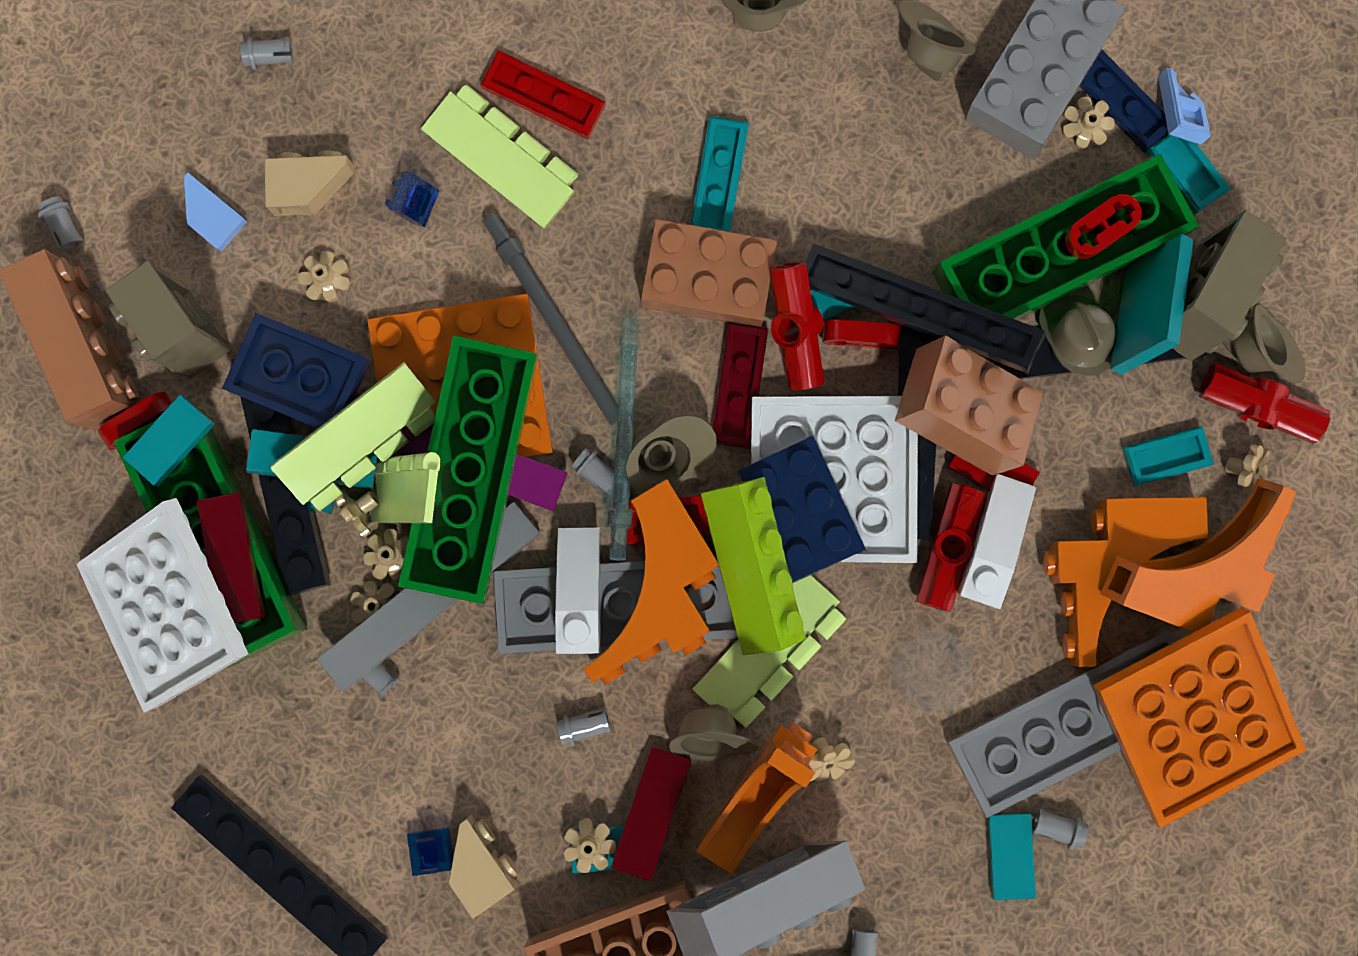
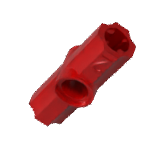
M794 261L774 265L769 268L777 316L772 320L771 334L776 344L782 347L788 387L791 390H806L825 384L818 335L823 330L824 320L821 312L812 304L806 263Z
M1216 363L1211 365L1199 389L1200 398L1239 413V418L1247 422V419L1258 422L1257 427L1269 430L1277 429L1311 444L1319 442L1322 435L1327 431L1331 420L1330 410L1289 394V388L1279 382L1265 378L1253 379Z
M950 484L936 534L930 542V554L915 602L951 612L965 563L972 554V540L986 493L965 485ZM947 536L953 537L959 542L960 552L955 559H949L942 553L941 543Z

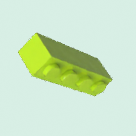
M765 477L730 484L701 493L742 655L782 651L806 640L803 620L797 606L793 582L788 571L782 539L778 532Z

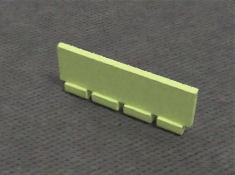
M467 84L456 95L450 91L421 127V130L545 229L575 193L569 186L578 177V173L557 156L545 168L542 163L550 155V151L526 131L514 143L511 139L519 131L520 127L496 107H492L483 118L481 114L487 108L489 102Z
M403 362L271 464L270 468L302 505L310 500L315 508L321 511L343 494L340 487L334 482L337 478L340 477L351 488L376 468L375 464L367 456L373 451L384 462L409 443V440L400 429L407 426L415 436H418L434 423L436 414L430 406L436 401Z
M430 452L389 457L384 462L378 459L375 473L377 474L373 495L379 504L371 510L370 522L432 523L437 476L440 470V457L436 453Z
M811 575L793 583V590L799 613L803 620L806 640L782 651L742 655L738 639L693 687V690L709 705L719 704L726 707L732 717L745 728L765 708L754 695L760 690L772 701L794 677L782 666L783 663L788 660L800 670L822 647L810 634L816 630L828 640L846 620L835 608L840 601Z

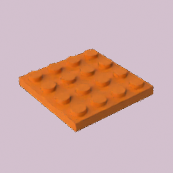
M528 293L367 319L376 382H379L404 362L436 401L430 406L435 414L453 335L537 353L538 360L517 454L527 458L554 454ZM394 453L391 457L402 456V455H399V454H397V453Z
M1240 607L1093 685L1151 818L1159 828L1307 751L1253 616L1244 607Z

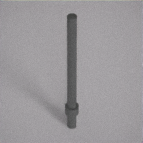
M496 213L487 216L482 222L498 246L496 252L505 265L509 264L610 426L624 418L623 414L523 257L525 251L517 238H511Z

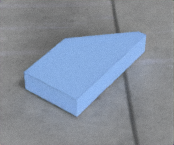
M1166 68L1158 76L1168 133L1171 136L1202 145L1211 137L1205 105L1194 92L1188 95L1177 83V73L1171 68Z
M187 172L184 176L187 224L222 252L247 221Z

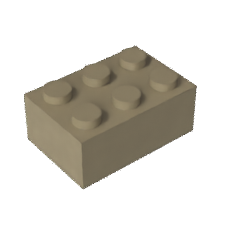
M1245 210L1203 239L1191 259L1180 343L1172 349L1191 361L1205 352L1211 354L1221 343L1228 339L1233 341L1238 338L1247 326L1248 320L1245 319L1248 310L1264 294L1265 288L1262 284L1265 278L1281 262L1282 256L1279 255V252L1287 238Z
M146 261L105 289L113 302L108 306L111 313L122 326L129 325L136 335L132 343L146 361L152 359L161 368L166 366L174 374L178 372L192 378L231 351L188 287L150 261Z

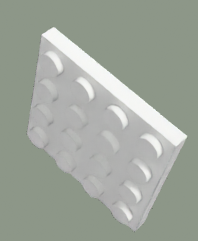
M902 396L752 397L751 464L808 437L814 436L866 547L865 551L841 562L917 563L918 434L895 421Z
M177 498L161 502L76 564L144 713L163 705L248 655L242 635L235 626L225 604L224 596L217 587L207 565V559L200 550L190 528L189 520L183 513Z

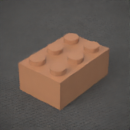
M656 219L641 296L642 308L725 323L762 327L771 280L769 268L774 264L778 240Z
M945 335L916 349L895 421L993 476L1024 466L1043 392Z

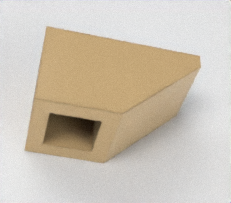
M338 151L318 152V157H302L298 153L284 152L278 154L277 158L265 159L266 208L274 216L315 215L354 174V165L346 155L342 156V153Z
M471 814L459 825L449 885L471 918L474 919L515 890L518 885L515 877L519 875V872L511 858L506 853L500 856L491 842L495 840V836L483 819L476 821Z

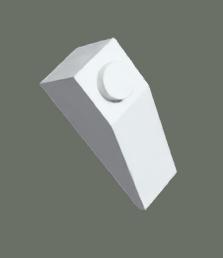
M1000 474L995 475L974 533L972 554L965 563L957 592L960 596L1001 609L1015 570L1036 491L1035 486Z
M599 527L558 528L555 609L556 654L601 653Z

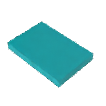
M1180 234L1126 267L1110 366L1111 370L1123 375L1179 345L1193 239Z

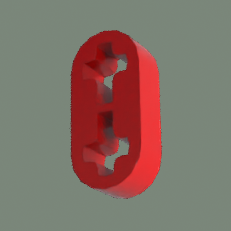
M1119 194L1079 219L1067 231L1065 236V245L1068 251L1077 258L1088 259L1125 236L1140 222L1142 209L1139 202L1132 196ZM1115 208L1118 211L1124 208L1128 211L1129 215L1125 218V222L1119 220L1112 226H1109L1106 220L1116 212ZM1097 227L1100 234L1091 241L1093 248L1088 243L1081 246L1077 241L1081 236V231L1088 233Z
M824 321L822 342L837 346L897 349L900 348L901 326L880 322Z
M166 392L150 395L107 421L98 429V433L107 448L115 450L116 446L113 441L156 421L172 402Z

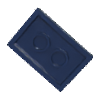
M255 313L222 389L318 429L354 401L371 360Z
M814 436L808 437L738 470L742 482L765 477L778 532L782 539L788 571L793 583L866 550Z

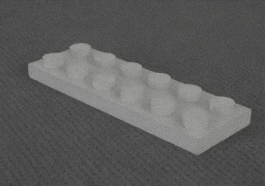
M645 561L600 564L601 647H610L629 622L642 590ZM719 566L713 570L716 576L714 580L697 590H694L691 584L684 588L710 631L703 635L705 640L738 638ZM557 567L494 571L498 654L556 650ZM664 639V640L660 641L659 643H667V642H666V640Z
M1164 630L1097 664L1096 667H1091L947 740L946 742L983 815L988 818L1120 751L1121 747L1093 685L1176 642L1171 631Z

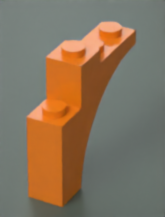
M1258 478L1250 495L1234 517L1215 535L1195 548L1175 556L1156 560H1134L1117 556L1101 591V595L1123 606L1191 632H1195L1209 624L1220 598L1259 613L1276 575L1263 568L1273 551L1274 543L1285 518L1291 510V504L1297 491Z
M667 479L631 500L641 523L645 544V574L642 590L634 612L619 637L600 657L583 668L591 683L601 679L603 684L606 685L626 673L622 666L624 663L634 657H637L639 662L642 663L662 651L658 643L664 639L673 654L681 649L685 656L707 643L703 635L710 631L684 588L691 584L694 590H697L714 580L716 576L713 570L720 565Z
M1206 497L1097 501V509H1092L1091 529L1093 533H1098V541H1056L1049 543L1050 550H1045L1043 554L1044 573L1051 576V584L1067 583V591L1062 592L1061 611L1063 616H1068L1069 633L1063 634L1062 649L1064 657L1070 658V666L1096 667L1099 632L1104 616L1112 601L1101 595V591L1116 557L1149 560L1158 553L1181 543L1208 539Z
M791 722L788 728L778 723L753 764L751 762L748 764L697 843L696 852L729 874H733L747 851L776 812L797 790L803 787L806 788L814 776L815 772L809 763L818 749L809 743L813 737L812 734L794 722Z

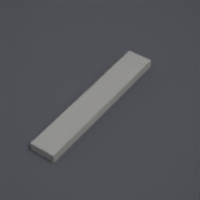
M514 502L505 509L492 573L540 535L539 531ZM405 588L316 660L341 691L345 693L460 599Z

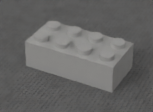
M1034 0L973 100L966 121L1035 160L1116 27L1125 7L1112 0Z
M847 841L807 842L666 912L683 956H745L744 952L756 946L758 949H764L779 943L783 939L781 933L791 928L801 930L818 922L817 915L827 909L829 912H835L850 906L853 903L851 897L866 889Z

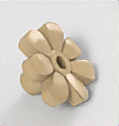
M1082 97L1077 101V108L1073 106L1067 107L1063 117L1070 121V123L1062 128L1064 137L1071 138L1076 136L1075 146L1080 149H1085L1089 145L1090 140L1097 147L1104 144L1107 137L1103 131L1109 132L1114 128V119L1112 117H1104V114L1109 109L1108 104L1101 100L1095 106H1092L1090 97Z
M323 251L320 255V261L311 255L308 256L304 261V266L309 271L298 274L299 284L310 286L306 291V295L313 301L319 300L323 294L324 299L328 303L334 302L338 299L337 289L347 291L350 287L351 281L342 276L349 271L348 264L343 259L334 263L335 256L332 252Z
M1252 444L1249 454L1246 455L1244 460L1234 457L1228 459L1226 472L1239 475L1238 485L1243 486V495H1250L1258 478H1267L1268 467L1266 464L1270 460L1269 449L1263 448L1262 445Z
M342 490L343 494L335 499L339 508L342 509L339 511L340 515L346 522L351 521L361 536H368L372 531L368 526L370 520L367 517V513L379 504L377 499L370 491L357 500L351 499Z
M386 529L384 539L378 535H372L368 539L367 543L373 551L365 553L363 560L365 565H376L373 570L375 578L383 580L389 572L393 580H400L409 539L408 536L398 540L399 533L397 530Z
M374 580L364 583L365 594L359 591L354 592L350 598V602L359 607L351 613L352 620L357 624L362 623L389 602L396 591L392 584L384 583L379 589L377 582Z
M823 737L814 740L811 744L818 750L809 763L815 772L810 781L827 780L829 774L833 779H837L845 772L844 769L851 768L855 763V759L848 745L841 743L836 747L829 746L826 738Z
M583 818L578 824L579 831L569 828L565 833L564 839L572 845L564 849V857L568 862L578 859L576 868L581 873H588L591 864H594L598 870H603L609 865V860L605 854L615 853L617 843L614 839H606L611 830L606 823L602 822L594 828L590 818ZM589 845L592 849H587L586 846Z

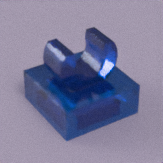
M403 172L400 179L393 181L392 185L397 188L392 201L386 199L385 205L389 207V210L410 223L426 227L440 190L415 174Z
M450 826L407 834L412 876L451 870L454 852Z

